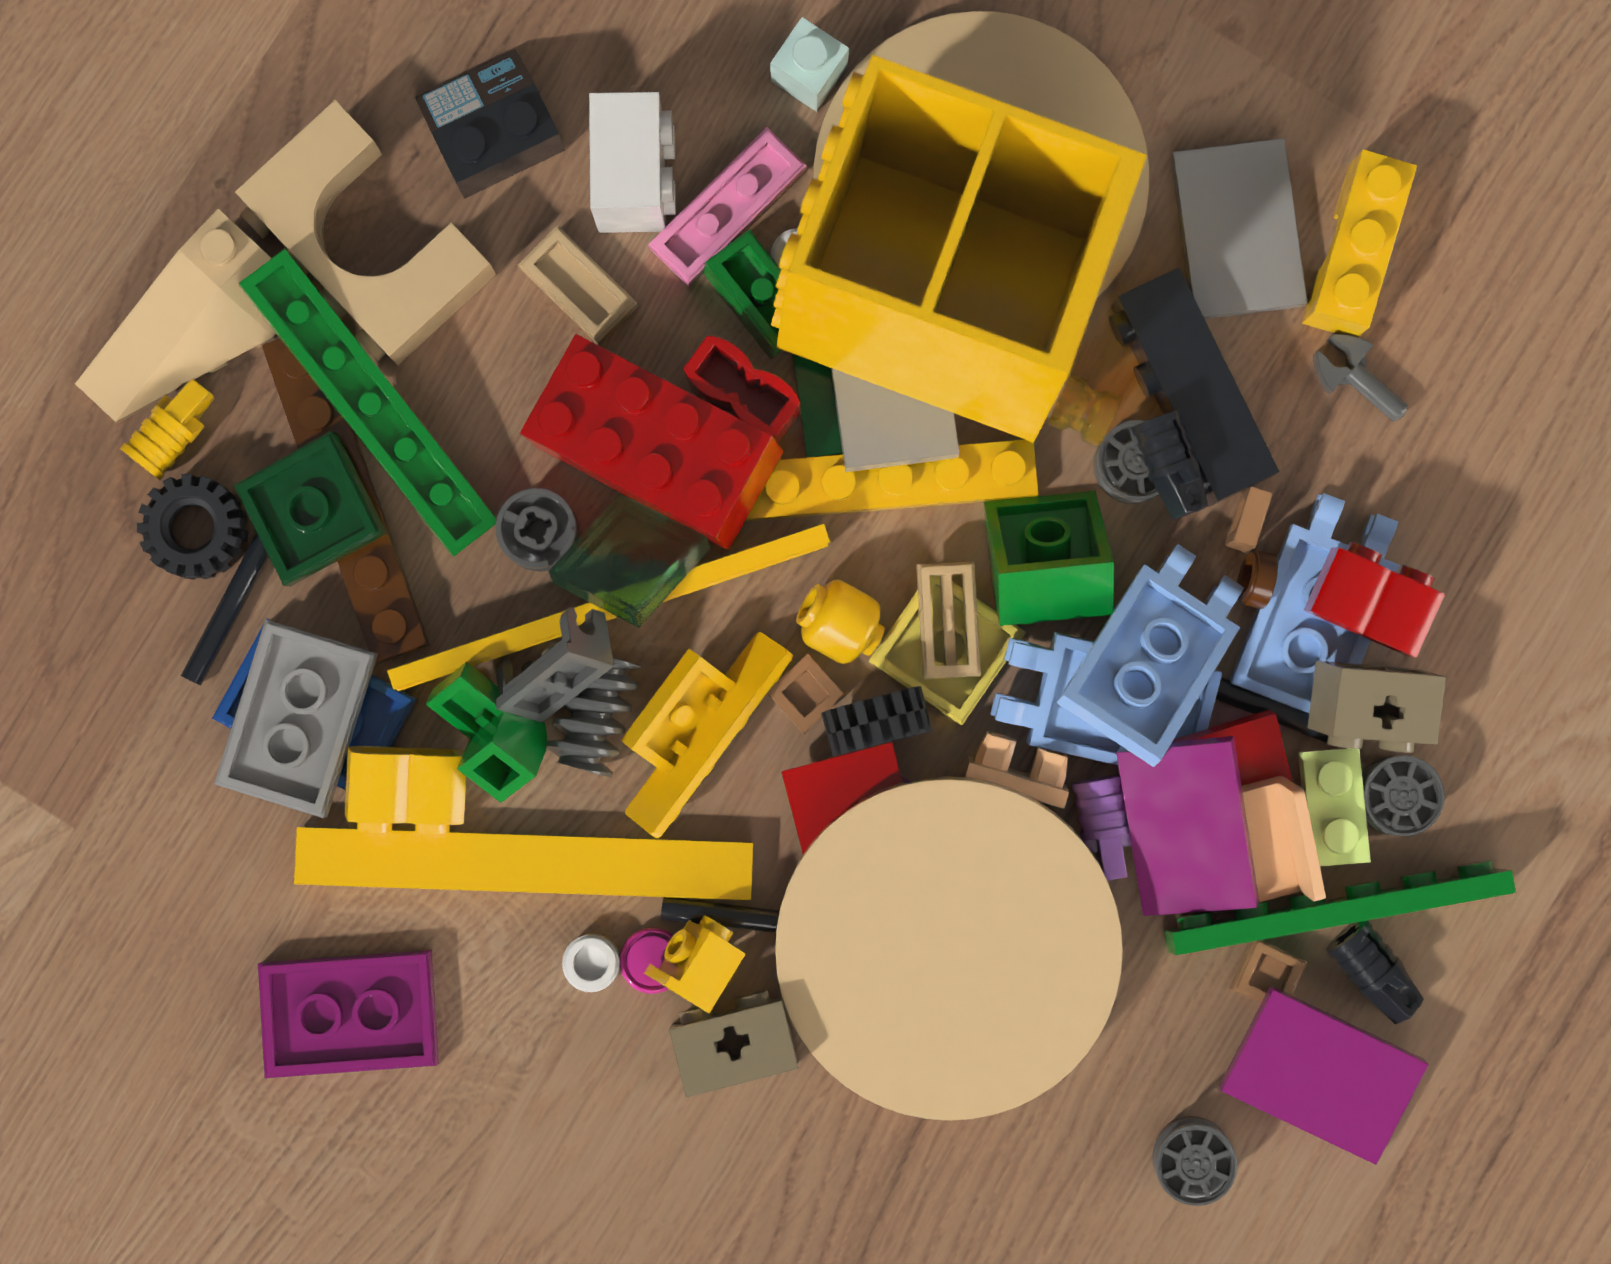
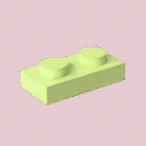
M1347 748L1298 753L1301 788H1303L1306 796L1319 865L1332 866L1371 862L1360 749Z

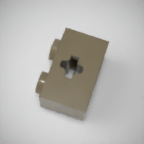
M1316 660L1307 728L1328 735L1327 744L1343 748L1362 749L1363 739L1379 740V748L1406 753L1414 752L1415 743L1437 745L1446 676L1414 668ZM1374 705L1378 706L1377 711H1374Z
M768 990L735 998L737 1007L735 1009L714 1014L713 1008L710 1013H707L701 1008L695 1007L679 1012L681 1022L672 1024L669 1032L686 1098L799 1069L782 997L770 999ZM728 1026H734L738 1035L748 1034L749 1040L742 1043L741 1054L732 1055L729 1047L718 1048L717 1041L724 1038L725 1028Z

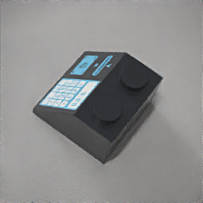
M516 49L415 97L464 199L565 151L555 124Z

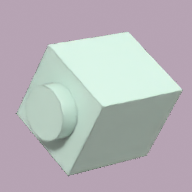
M801 17L770 63L771 82L817 112L847 69L849 48Z

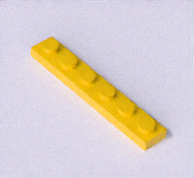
M1013 440L958 445L960 453L958 458L845 472L843 455L779 460L746 521L1038 496L1034 442Z

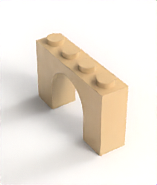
M334 100L235 191L247 205L239 214L263 239L272 232L285 245L284 249L304 274L307 275L310 272L324 287L319 293L340 320L347 313L350 314L362 327L355 337L377 361L387 354L399 365L496 276V273L491 264L452 223L443 229L404 266L388 274L360 276L339 268L331 261L324 242V223L328 210L336 197L382 155L374 140Z

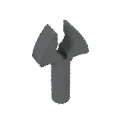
M1333 334L1327 339L1337 350L1344 353L1347 367L1338 368L1332 365L1330 360L1320 351L1313 354V363L1317 377L1327 394L1332 393L1338 385H1351L1391 421H1398L1407 412L1408 404L1366 368L1365 354L1373 347V344L1341 334Z

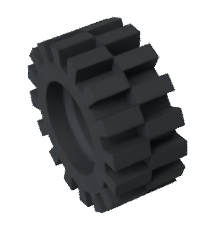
M181 474L182 478L177 480L170 477L162 481L165 485L159 490L154 487L147 494L152 498L148 506L141 504L138 513L144 515L143 523H137V533L142 534L144 541L139 542L143 551L151 555L152 558L150 560L156 566L185 579H209L215 577L214 573L218 571L226 572L232 567L229 562L233 558L239 559L244 552L239 549L242 541H248L249 532L244 530V523L248 522L246 512L242 511L239 506L242 504L241 501L228 488L205 476L196 477L192 474ZM190 506L204 507L209 511L214 521L212 537L205 545L196 549L183 548L178 544L173 535L175 517L180 511Z
M921 686L891 692L821 712L833 757L933 731Z

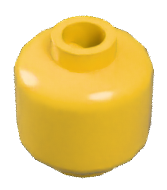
M839 579L830 581L825 586L816 584L805 597L796 617V623L802 626L801 637L804 643L841 664L853 662L862 653L866 656L871 655L879 645L885 630L884 626L879 624L881 609L879 603L873 597Z

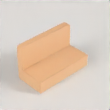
M1282 775L1242 786L1259 903L1296 892H1302L1313 901L1325 899L1326 894L1303 788Z

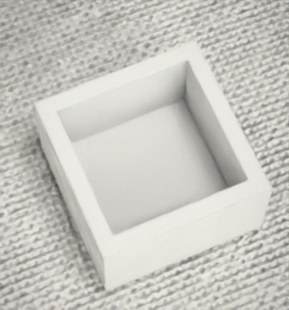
M659 92L589 93L590 208L598 232H661L666 227V215H676V184L673 181V167H665V160L675 159L676 154L675 125H673L672 110L662 111Z

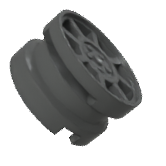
M1130 420L1114 427L1100 442L1094 455L1093 468L1099 486L1108 496L1122 503H1144L1159 494L1153 482L1150 481L1148 468L1142 459L1144 457L1142 452L1139 451L1138 441L1131 430V427L1146 420Z
M530 488L517 492L503 504L496 520V537L503 552L520 567L538 572L549 571L564 564L574 553L579 540V525L573 510L562 497L547 489Z
M1389 756L1372 762L1363 770L1362 779L1367 825L1372 829L1386 835L1411 836L1427 830L1439 818L1445 799L1444 787L1438 773L1427 762L1413 756Z
M1182 1117L1165 1126L1156 1138L1152 1155L1153 1167L1163 1189L1175 1200L1192 1206L1207 1205L1222 1198L1232 1187L1237 1174L1236 1154L1225 1133L1213 1122L1201 1117Z

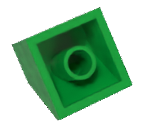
M1096 490L984 502L992 590L1000 626L1074 618L1083 619L1112 614L1114 561Z

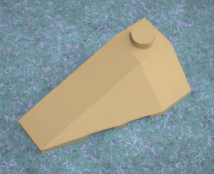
M217 209L177 251L76 381L75 385L115 422L120 423L159 402L164 395L170 396L176 393L179 387L187 384L191 379H196L207 372L213 373L228 365V361L254 347L260 348L263 344L275 340L278 335L239 287V282L272 258L223 212Z

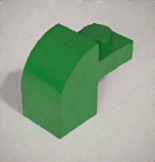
M465 662L431 691L426 705L469 738L457 770L502 803L536 777L547 749L545 722L497 710L495 699L499 697L498 686L469 663Z

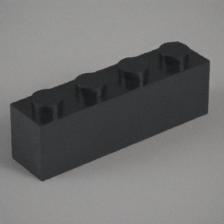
M1178 267L1117 296L1111 306L1114 314L1109 316L1112 331L1122 347L1130 345L1139 364L1133 367L1134 374L1145 396L1149 398L1154 395L1163 414L1180 409L1183 424L1186 425L1187 435L1194 447V454L1200 462L1199 468L1208 507L1245 491L1250 486L1253 487L1277 474L1279 469L1180 268Z

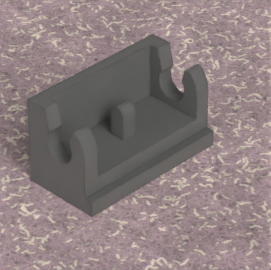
M573 607L568 608L560 617L562 640L555 646H549L541 654L542 656L535 662L528 660L523 664L521 673L515 678L512 674L513 666L509 659L503 661L496 670L499 697L495 699L497 710L544 722L614 667L605 613L591 609L585 614V621L578 626L575 609Z

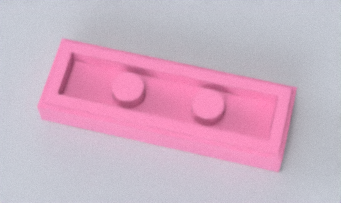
M766 127L648 244L649 249L690 287L703 274L705 262L740 237L807 170V165Z

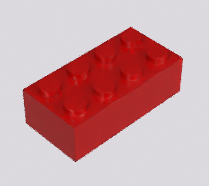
M576 333L520 431V434L537 449L728 551L784 452L774 437Z

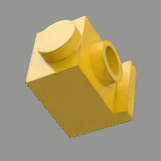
M704 915L699 924L689 920L684 929L676 932L666 946L665 959L660 968L658 969L649 964L644 974L695 1006L710 1013L744 958L745 953L728 943L733 932Z

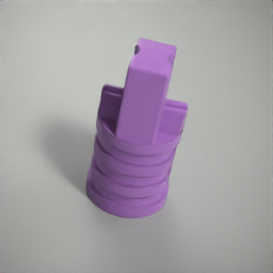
M1120 775L1103 776L1072 783V791L1076 793L1077 798L1075 801L1076 807L1079 810V824L1082 826V831H1080L1081 840L1086 844L1091 853L1096 852L1098 863L1108 881L1127 877L1123 847L1132 845Z

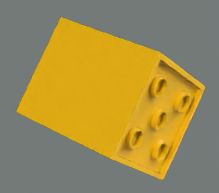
M872 54L864 75L853 72L842 102L844 110L839 125L832 126L822 152L821 160L824 161L818 180L812 178L800 210V213L803 215L797 234L791 232L780 260L779 267L782 269L776 288H779L775 298L773 307L776 309L771 322V326L779 328L776 348L1034 442L1071 370L1148 155Z

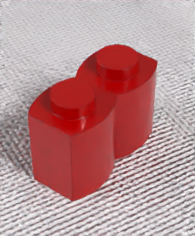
M707 336L683 368L690 388L700 399L723 411L732 412L733 416L773 436L777 443H779L800 414L799 398L785 381L772 373L753 369L747 356L738 347L722 338Z
M1354 542L1349 543L1347 550L1339 547L1331 548L1304 611L1400 654L1417 658L1445 596L1444 593L1431 588L1435 578L1406 565L1402 566L1399 573L1391 571L1379 565L1382 554Z

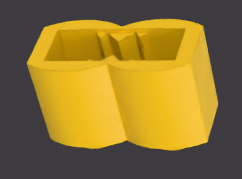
M348 746L345 817L347 821L357 822V830L368 833L391 832L392 824L395 823L415 824V831L418 833H449L450 825L464 824L466 776L457 770L464 751L447 748Z

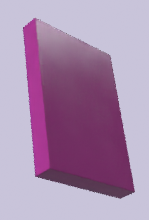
M1234 736L1172 742L1162 760L1155 767L1149 765L1124 747H1120L1116 754L1143 916L1257 908L1259 895Z
M432 950L258 963L264 1078L427 1067L439 1064Z
M1270 985L1219 1087L1222 1092L1377 1165L1429 1064L1420 1056Z

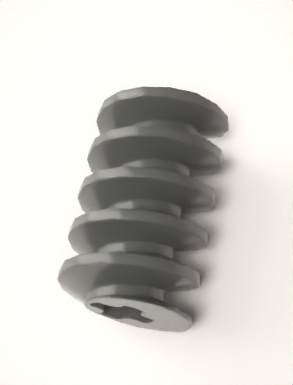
M613 658L614 667L563 706L572 713L571 717L553 719L552 726L565 735V739L547 741V749L559 757L557 763L612 778L613 771L601 763L600 758L618 756L620 750L606 740L607 735L625 734L626 730L625 726L612 716L613 713L631 712L632 705L621 698L619 692L637 690L639 685L626 675L625 671L626 669L643 668Z

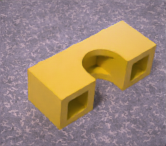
M1364 149L1348 165L1333 218L1338 219L1334 237L1322 266L1317 270L1302 324L1331 333L1357 338L1370 328L1417 165Z

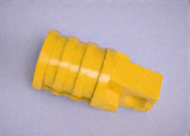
M191 379L173 400L164 395L153 407L150 416L143 420L140 428L137 431L135 430L130 436V440L127 443L124 442L119 449L161 481L165 476L164 472L171 468L175 463L174 460L179 455L181 456L189 442L192 443L205 427L198 420L213 402L214 396L197 381Z

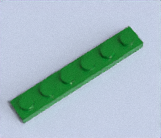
M285 249L239 282V287L452 557L456 556L496 525V517Z
M1491 860L1477 861L1458 865L1459 876L1437 879L1435 870L1423 871L1401 876L1403 886L1381 890L1379 881L1345 886L1346 896L1340 898L1313 901L1304 894H1298L1289 897L1291 907L1268 910L1267 901L1258 903L1257 908L1233 909L1234 917L1212 921L1211 912L1177 917V928L1164 930L1167 951L1177 956L1516 893L1512 870L1493 869Z

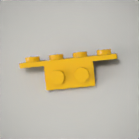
M757 632L724 675L701 656L688 649L620 740L656 766L654 772L626 808L625 814L650 835L657 839L660 838L668 826L678 817L682 807L702 780L712 771L716 761L736 734L746 725L750 715L770 688L780 679L782 672L792 660L793 654L768 636Z

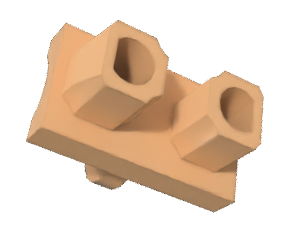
M987 730L977 748L975 757L969 755L967 757L963 773H965L964 777L994 782L1017 790L1036 801L1064 809L1069 794L1067 786L1064 784L1067 770V755L1037 747L1030 773L1009 768L1017 742L1016 739Z

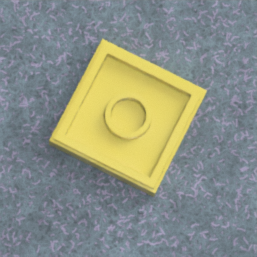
M940 575L930 576L935 666H945ZM952 581L957 665H967L963 588ZM917 590L868 662L907 689L921 686L925 702L962 726L1005 664L1004 657L1009 638L1021 640L1026 632L1017 625L1000 626L997 612L977 599L981 676L923 679Z

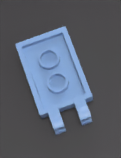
M1325 493L1317 495L1306 529L1294 524L1289 525L1277 556L1278 575L1274 592L1264 609L1257 608L1230 677V681L1234 685L1307 713L1310 711L1316 660L1362 664L1370 640L1304 611L1331 548L1339 547L1344 550L1348 548L1347 544L1331 539L1345 501ZM1378 513L1376 515L1371 514L1362 534L1361 545L1382 554L1379 565L1397 573L1400 565L1388 561L1384 557L1397 529L1398 521Z
M1179 544L1174 547L1170 555L1166 556L1157 572L1145 564L1137 572L1056 702L1153 767L1162 760L1240 629L1238 625L1226 617L1244 587L1225 575L1218 586H1214L1204 603L1178 586L1196 558V555Z
M1054 632L1050 648L1024 640L1009 638L1004 660L1009 661V665L1043 672L1036 703L996 692L990 715L995 716V720L1029 727L1026 742L1031 746L1118 765L1116 752L1122 746L1056 703L1094 641ZM1215 669L1174 739L1208 729L1222 672Z

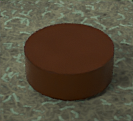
M1252 550L1247 554L1242 563L1237 581L1238 584L1244 587L1238 598L1241 605L1264 609L1267 606L1274 592L1278 575V559L1275 554L1259 550Z

